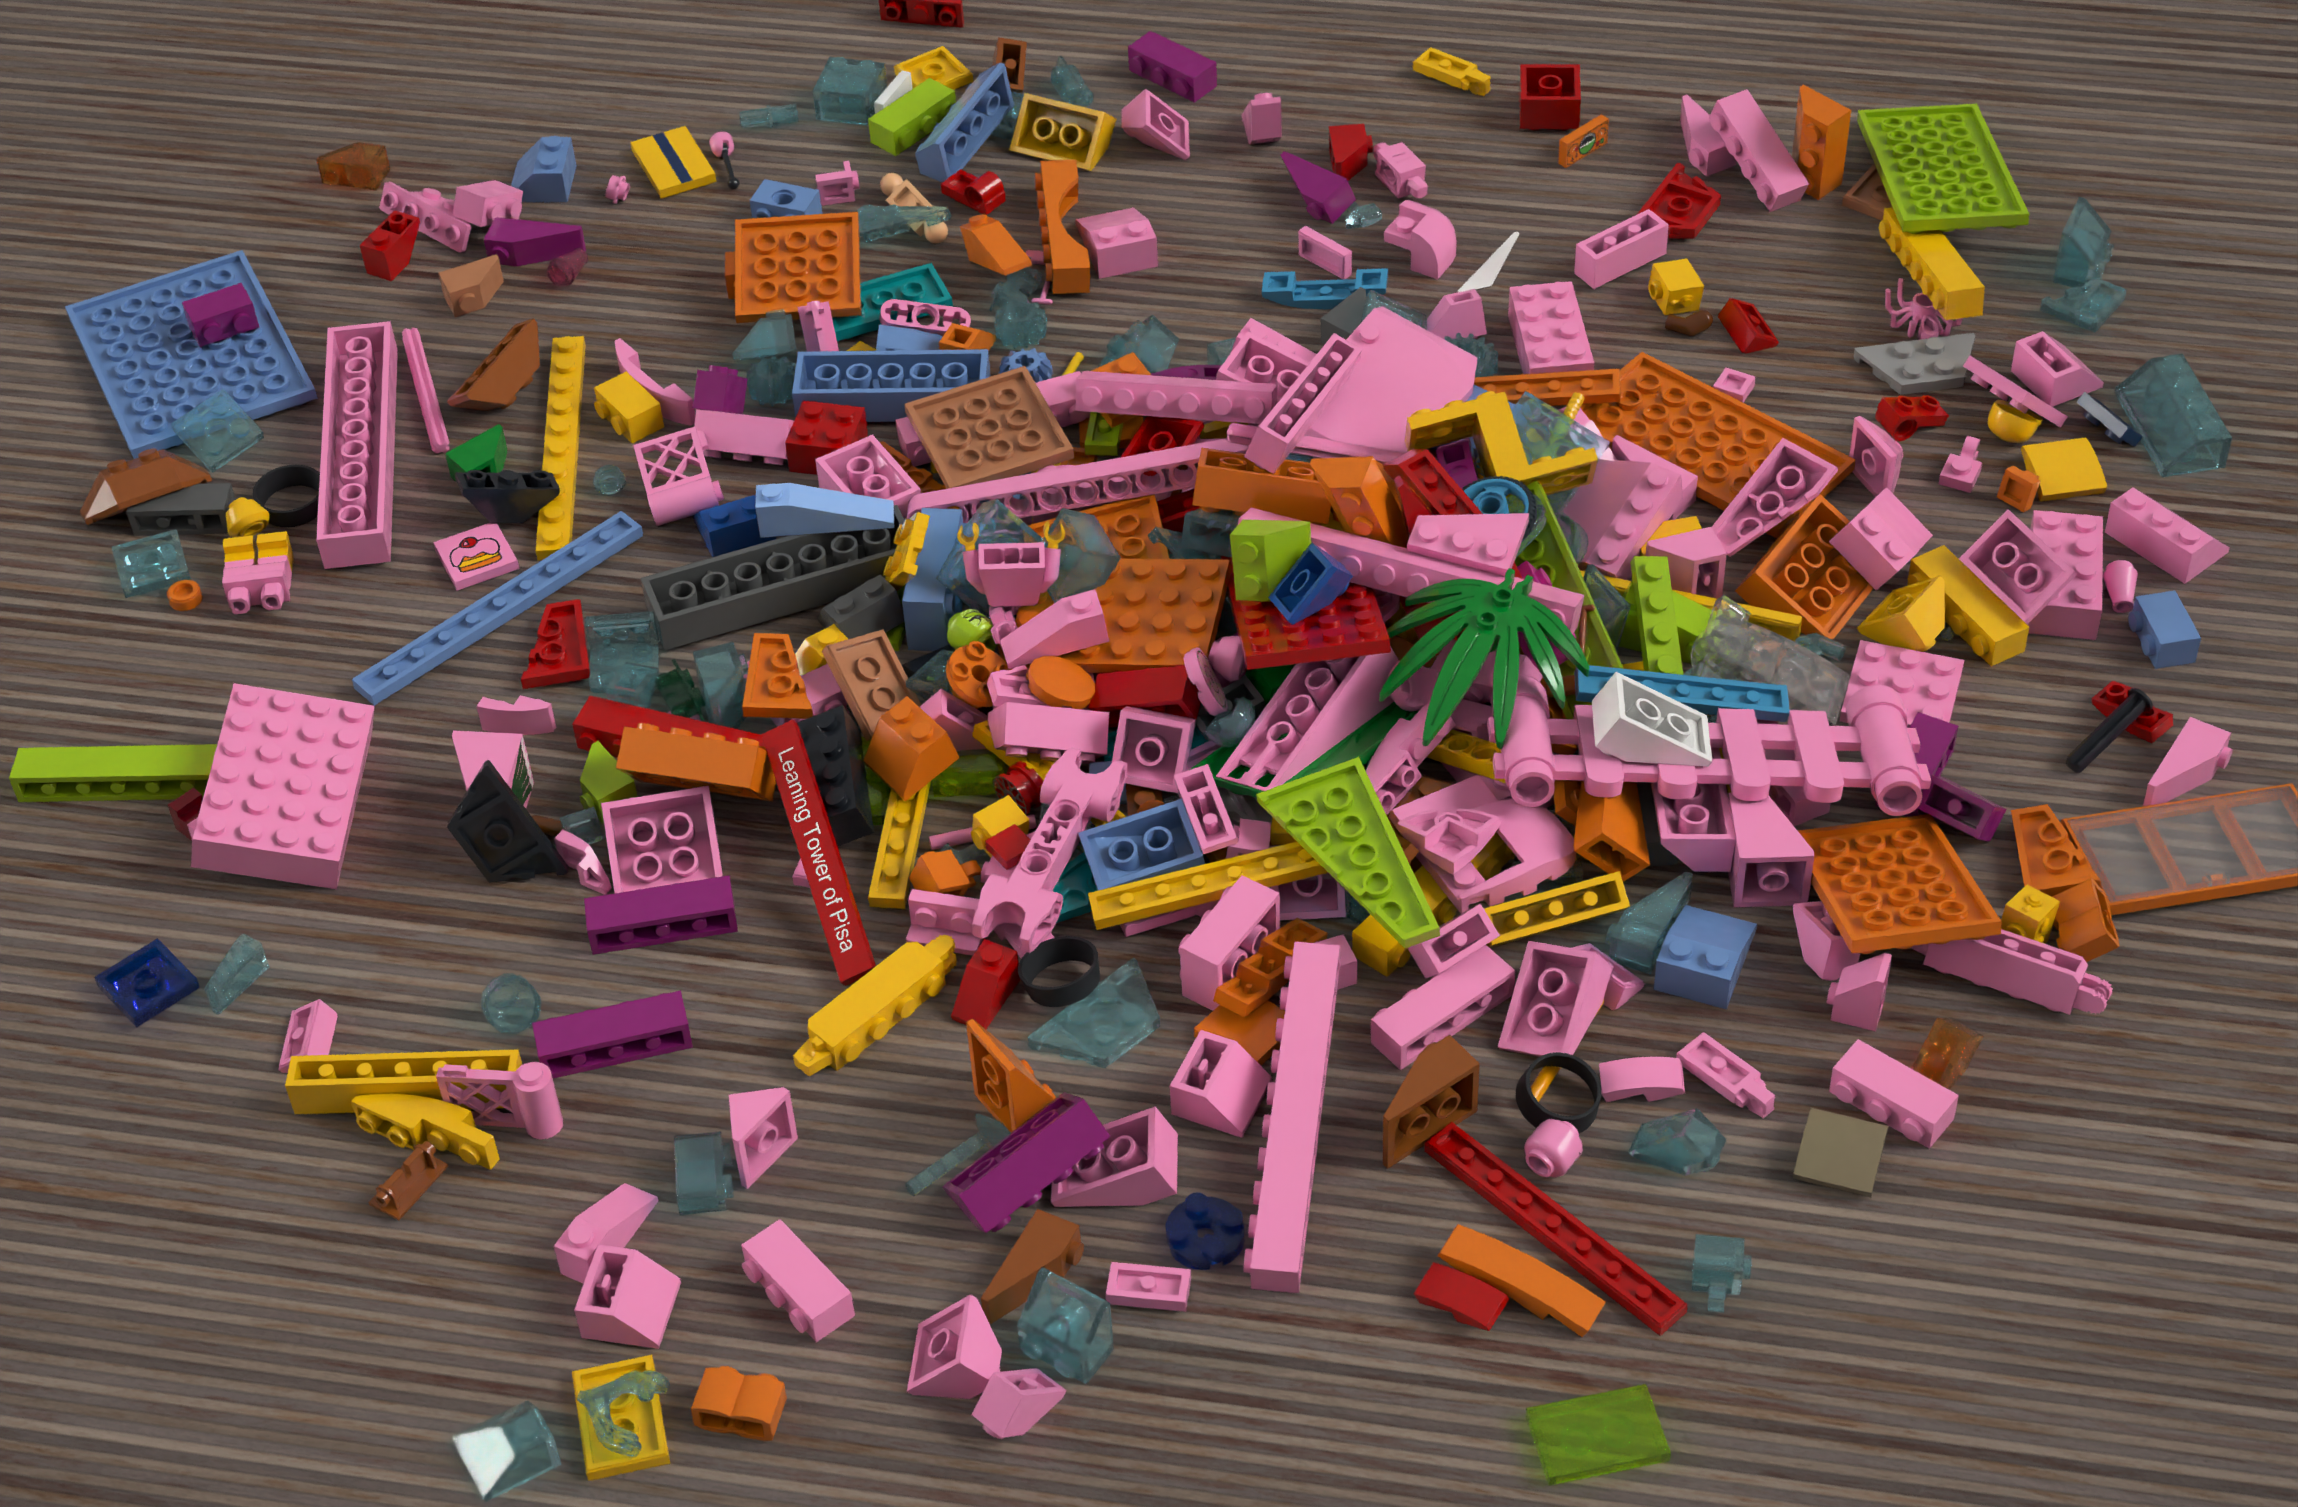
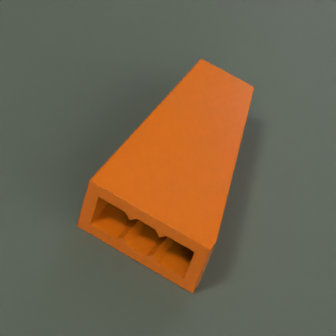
M1581 781L1573 845L1574 851L1608 874L1620 871L1623 882L1650 866L1637 782H1623L1620 795L1604 798L1588 794L1585 791L1584 781Z

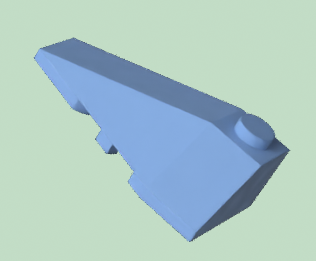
M793 483L756 485L755 509L760 538L894 528L893 500Z

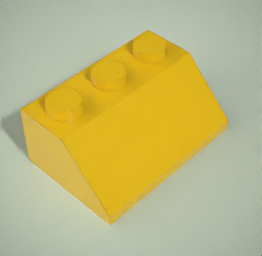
M1024 93L1009 150L1048 161L1076 160L1077 168L1092 171L1109 148L1117 118L1102 111Z

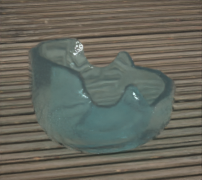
M1245 697L1234 700L1237 704L1235 710L1227 709L1226 712L1218 714L1206 728L1203 736L1222 747L1233 748L1239 745L1254 724L1256 716L1254 705Z
M504 973L491 980L483 990L481 1009L487 1021L497 1031L507 1034H519L530 1029L532 1023L536 1022L539 1018L541 998L526 978L514 973Z

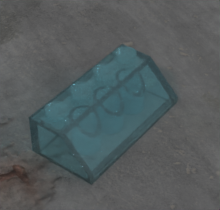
M2183 354L2151 358L2115 388L2114 393L2134 429L2143 436L2141 441L2162 477L2225 468L2232 437Z

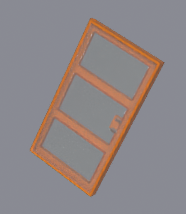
M2292 783L2060 820V823L2068 833L2070 841L2084 855L2091 871H2095L2100 878L2102 890L2106 895L2112 915L2298 886V792Z

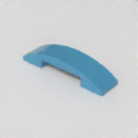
M1388 268L1357 269L1356 279L1296 281L1295 271L1264 272L1261 293L1262 297L1282 305L1303 309L1327 310L1333 309L1362 287L1366 290L1367 302L1386 293Z

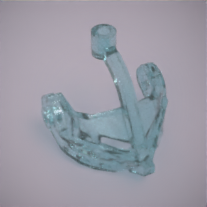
M633 1371L602 1386L586 1391L580 1390L577 1400L586 1407L598 1440L608 1450L629 1457H635L639 1455L642 1449L639 1437L635 1433L613 1423L610 1416V1403L624 1393L638 1395V1398L644 1402L650 1401L654 1397V1393H666L670 1387V1381L664 1375L655 1371H644L643 1373Z

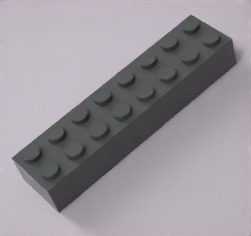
M898 505L894 506V528L790 535L642 577L641 583L646 608L664 651L834 602L837 598L846 595L878 575L885 579L883 574L889 556L893 557L897 544L893 543L898 526L900 524L903 525L905 520Z

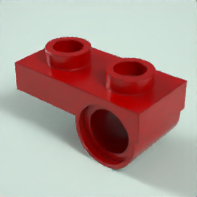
M960 169L941 183L942 194L985 215H988L1006 201L1003 183L991 171L976 177Z
M1923 395L1922 397H1882L1875 414L1876 420L1896 441L1907 440L1916 432L1918 427L1944 426L1949 417L1940 406L1939 401L1928 395Z

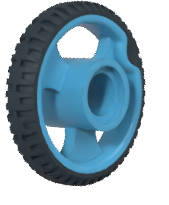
M1489 476L1477 481L1474 480L1472 481L1473 483L1463 487L1462 490L1473 500V503L1483 514H1510L1506 496L1512 494L1518 497L1524 504V513H1529V522L1523 539L1526 538L1529 531L1534 527L1537 518V506L1534 496L1529 488L1518 480L1508 477L1503 478V476Z

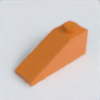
M981 214L971 217L969 223L960 226L969 261L1004 276L1032 266L1031 259L998 220Z

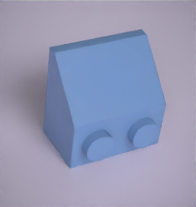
M541 137L517 161L511 186L523 191L522 202H568L577 166L571 137Z

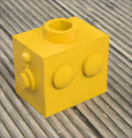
M1688 259L1654 263L1652 265L1648 290L1651 298L1656 301L1665 316L1699 310L1704 284Z
M2027 884L2005 905L2001 918V929L2046 944L2060 901Z

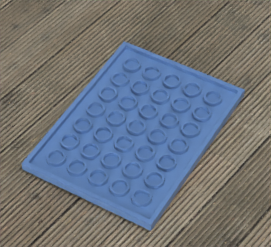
M243 250L65 306L70 322L133 459L138 458L139 453L148 449L156 448L159 451L179 446L185 442L209 436L215 432L242 425L245 422L266 415H272L278 411L317 399L316 390ZM242 282L253 303L259 327L199 347L188 325L182 302Z

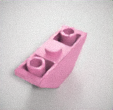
M1272 93L1254 95L1255 99L1250 100L1242 113L1249 145L1279 141L1282 137L1280 96L1272 97Z

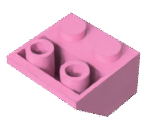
M2042 331L2016 341L2011 372L2039 399L2054 407L2077 398L2084 392L2090 393L2103 388L2104 382L2068 348Z
M1712 527L1647 541L1646 556L1668 557L1673 590L1722 600L1727 553Z
M1200 1030L1170 1084L1171 1114L1242 1138L1267 1092L1268 1083L1272 1082V1076L1236 1041Z
M597 1245L574 1309L581 1338L659 1349L681 1285L680 1278L635 1249Z

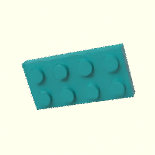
M932 263L861 282V316L832 317L836 339L840 341L878 330L879 325H881V306L890 299L952 307L953 299ZM891 311L890 316L892 320H897L898 311ZM908 312L907 322L911 321L912 312ZM927 313L919 314V315L916 317V319H917V318H920V317H923V316L930 315V314H927Z

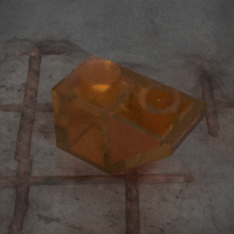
M356 142L320 155L316 159L321 180L324 184L377 191L391 170L384 145Z

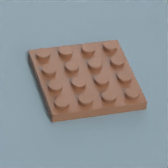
M1026 366L904 404L905 413L946 489L1020 476L1074 458L1072 445Z

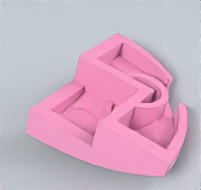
M1457 809L1456 813L1447 812L1439 815L1437 810H1430L1399 821L1397 823V830L1424 857L1454 875L1466 866L1489 842L1501 825V818L1469 809Z

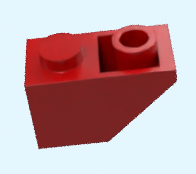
M394 210L360 244L367 274L392 281L409 264L420 226V219L418 217Z

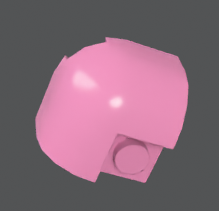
M1405 200L1399 205V215L1384 231V241L1410 250L1411 270L1438 280L1456 257V234L1450 219L1437 209L1411 200Z

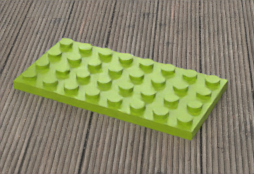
M1977 104L1858 110V125L1903 232L1913 234L1922 233L1927 230L1951 232L1955 229L1970 228L1973 230H1983L1987 227L2000 226L2010 229L2018 225H2028L2029 212Z

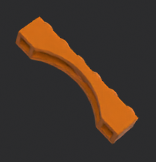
M1076 160L1040 161V173H1035V191H1037V209H1039V226L1041 227V244L1043 245L1046 282L1052 283L1053 294L1090 293L1088 249L1075 241L1061 223L1069 209L1078 203Z

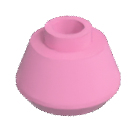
M1239 636L1222 637L1220 642L1214 641L1209 654V661L1213 662V670L1229 682L1241 679L1246 668Z

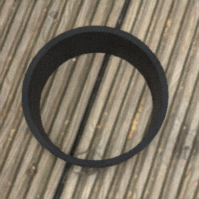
M286 465L275 468L264 474L256 482L253 488V499L269 512V523L274 526L296 527L306 524L318 516L319 493L308 504L292 510L278 511L264 506L270 496L287 487L307 486L319 492L320 473L316 469L305 465Z
M1075 936L1052 938L1041 942L1031 953L1027 952L1022 957L1018 965V975L1029 997L1035 1003L1047 1007L1071 1005L1086 998L1097 987L1100 980L1098 952L1096 947L1084 938ZM1080 961L1091 966L1083 976L1065 985L1040 987L1032 984L1034 978L1042 970L1059 962Z
M1560 1052L1542 1055L1529 1066L1517 1083L1516 1102L1524 1118L1535 1128L1545 1120L1555 1119L1571 1123L1581 1133L1592 1125L1597 1116L1601 1099L1599 1078L1585 1061L1574 1055ZM1546 1066L1561 1067L1572 1071L1582 1078L1590 1088L1594 1098V1105L1585 1113L1576 1116L1558 1115L1547 1110L1536 1100L1531 1091V1072Z

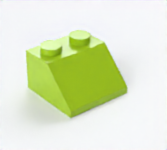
M1243 519L1230 534L1236 600L1271 601L1268 598L1312 542L1310 521Z

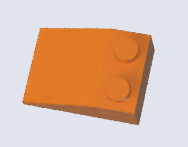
M974 1019L966 1022L974 1094L1007 1133L1011 1134L1056 1099L1055 1095L1047 1084L1041 1085L1035 1078L1034 1072L1026 1060L1020 1061L1007 1046Z

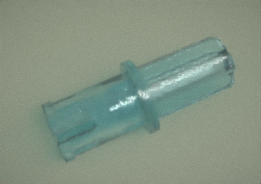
M793 103L770 107V104H768L766 108L739 112L740 125L742 128L765 125L773 128V125L798 122L797 105Z

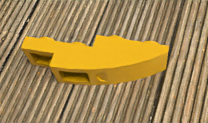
M408 1094L355 1096L351 1101L356 1115V1122L360 1128L370 1134H380L398 1147L404 1148L406 1146L414 1150L413 1148L416 1144H423L424 1141H427L440 1151L448 1150L459 1155L468 1164H478L489 1170L500 1160L494 1136L477 1129L472 1111L434 1098Z

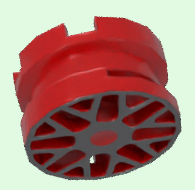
M1018 761L1008 768L1006 774L1001 773L994 778L993 787L999 800L1009 795L1027 816L1032 807L1036 808L1044 804L1040 802V786L1043 784V781L1033 768L1028 771L1024 768L1027 766L1026 763Z

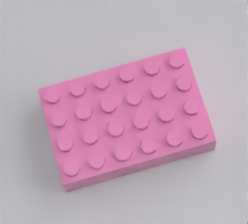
M234 683L192 838L191 867L337 889L371 741L375 706Z

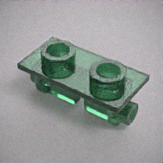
M673 659L672 663L675 669L667 673H661L657 677V689L666 701L671 714L687 718L698 714L700 720L705 722L700 708L706 706L699 688H695L688 669L681 671L676 660Z

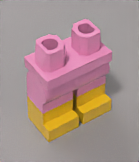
M287 531L257 535L258 551L253 535L223 539L225 565L222 585L229 608L232 609L233 614L247 613L250 610V606L261 604L268 611L281 608L283 602L290 601L289 590L291 587L294 555Z

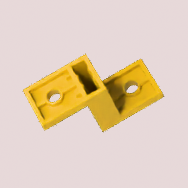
M1494 391L1485 392L1477 396L1476 399L1467 402L1462 400L1451 401L1444 405V408L1433 411L1421 409L1407 417L1404 441L1407 451L1412 449H1428L1473 437L1486 478L1489 476L1513 478L1525 486L1537 480L1542 485L1546 496L1592 484L1598 462L1594 448L1584 450L1583 447H1578L1567 451L1564 456L1553 459L1551 456H1544L1534 460L1532 464H1528L1505 391L1497 394Z

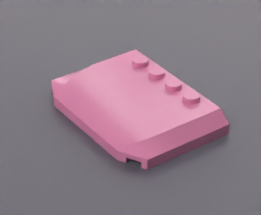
M1383 306L1374 308L1346 339L1363 349L1348 380L1305 435L1406 453L1408 451L1404 441L1407 417L1421 409L1433 411L1444 408V405L1451 401L1462 400L1466 402L1473 394L1478 357ZM1303 456L1310 461L1311 459H1316L1315 457Z

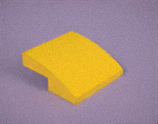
M2086 437L2024 445L2021 447L2026 470L2039 476L2038 480H2040L2037 493L2040 502L2102 494L2108 488L2096 453Z

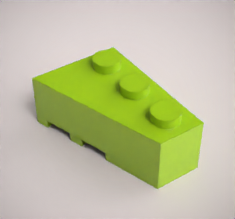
M1632 580L1614 609L1606 630L1613 645L1642 652ZM1672 591L1681 661L1706 667L1719 646L1729 618Z

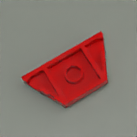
M1677 162L1637 214L1649 209L1669 224L1668 238L1695 239L1720 206L1721 195L1713 188L1706 186L1704 181L1698 176L1689 177L1685 173V166Z

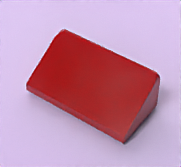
M1729 298L1719 312L1718 318L1742 353H1752L1773 348L1779 344L1778 339L1754 304Z

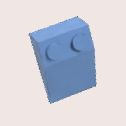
M1182 799L1078 833L1098 890L1205 864Z
M1685 905L1668 931L1657 958L1654 990L1727 1009L1755 935L1757 924Z

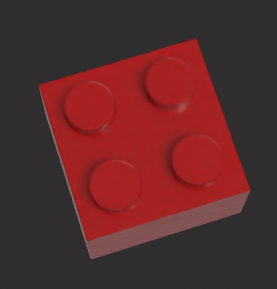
M1520 64V129H1578L1580 127L1581 110L1580 64Z
M803 400L785 442L789 472L818 475L815 459L868 437L865 407Z

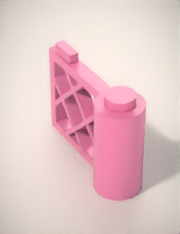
M694 426L633 445L656 526L719 506L718 501L724 499L719 481L712 482L703 453L704 450L709 449L703 430L697 432ZM693 440L694 444L687 454L675 450L680 442ZM654 450L662 452L656 463L645 460L643 457L644 453ZM670 456L682 460L675 471L663 467ZM689 464L698 466L702 470L701 474L691 477L683 475ZM658 473L670 477L665 485L652 488L651 483Z
M528 1062L521 1065L516 1071L468 1069L465 1065L445 1064L443 1068H438L436 1078L443 1101L458 1106L463 1103L475 1110L472 1111L475 1125L525 1128L528 1135L540 1140L555 1136L563 1126V1117L549 1067L543 1063ZM450 1082H460L468 1086V1088L462 1090ZM489 1084L506 1085V1090L500 1092L489 1086ZM478 1092L490 1099V1101L484 1103L473 1095ZM500 1105L512 1113H502L495 1108Z

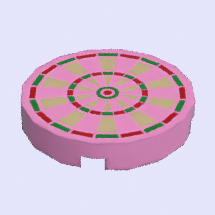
M1200 648L1191 649L1184 655L1183 659L1190 682L1193 685L1196 684L1199 690L1198 698L1210 715L1216 716L1226 712L1228 708L1226 697L1210 661Z

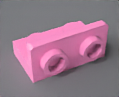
M912 889L908 898L911 926L906 942H918L925 946L931 940H935L936 937L944 934L952 936V939H954V953L974 955L983 940L973 936L972 929L979 899Z

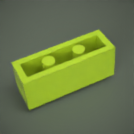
M928 78L868 119L871 143L894 156L899 155L931 133L934 127L943 120L951 106L956 103L955 91Z

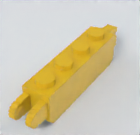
M939 935V937L931 940L925 946L918 942H906L810 1017L807 1027L809 1039L793 1055L795 1066L809 1077L828 1065L838 1071L848 1062L854 1061L874 1041L882 1039L888 1030L903 1018L911 1016L915 1009L927 999L936 996L946 985L945 975L952 968L954 969L957 963V957L954 954L955 942L952 936Z

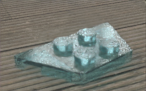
M1135 958L1129 960L1101 981L1086 998L1069 1005L1028 1036V1046L1037 1051L1040 1050L1041 1046L1059 1050L1060 1057L1071 1060H1084L1090 1065L1107 1068L1160 1027V1017L1138 961Z

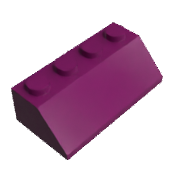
M1063 1092L943 1185L942 1188L979 1230L985 1233L990 1230L996 1232L1011 1221L1010 1214L1019 1207L1027 1208L1038 1201L1043 1195L1041 1190L1051 1182L1057 1184L1070 1176L1074 1171L1072 1166L1083 1157L1085 1160H1088L1097 1155L1104 1148L1103 1142L1110 1135L1083 1098Z

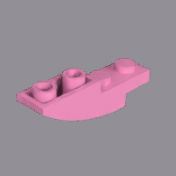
M1431 698L1410 721L1400 718L1378 746L1366 769V773L1386 815L1391 812L1422 777L1417 767L1455 726L1450 716L1430 744L1423 746V732Z

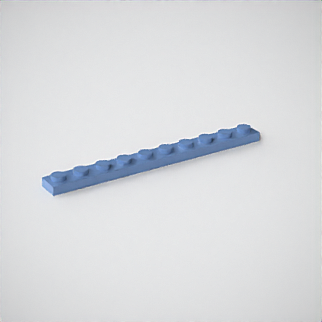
M620 511L352 679L354 689L375 706L643 537L642 526Z

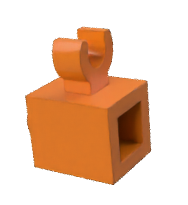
M952 850L930 851L918 858L909 876V880L916 890L963 897L968 888L976 885L973 876L981 875L982 869L976 860H970L960 865Z

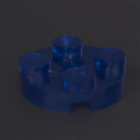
M1203 1193L1188 1195L1185 1202L1172 1210L1166 1221V1239L1174 1259L1182 1265L1196 1270H1209L1210 1265L1222 1262L1223 1266L1231 1263L1240 1254L1245 1242L1242 1212L1220 1198L1206 1196ZM1209 1228L1215 1234H1206L1201 1238L1198 1236V1230Z

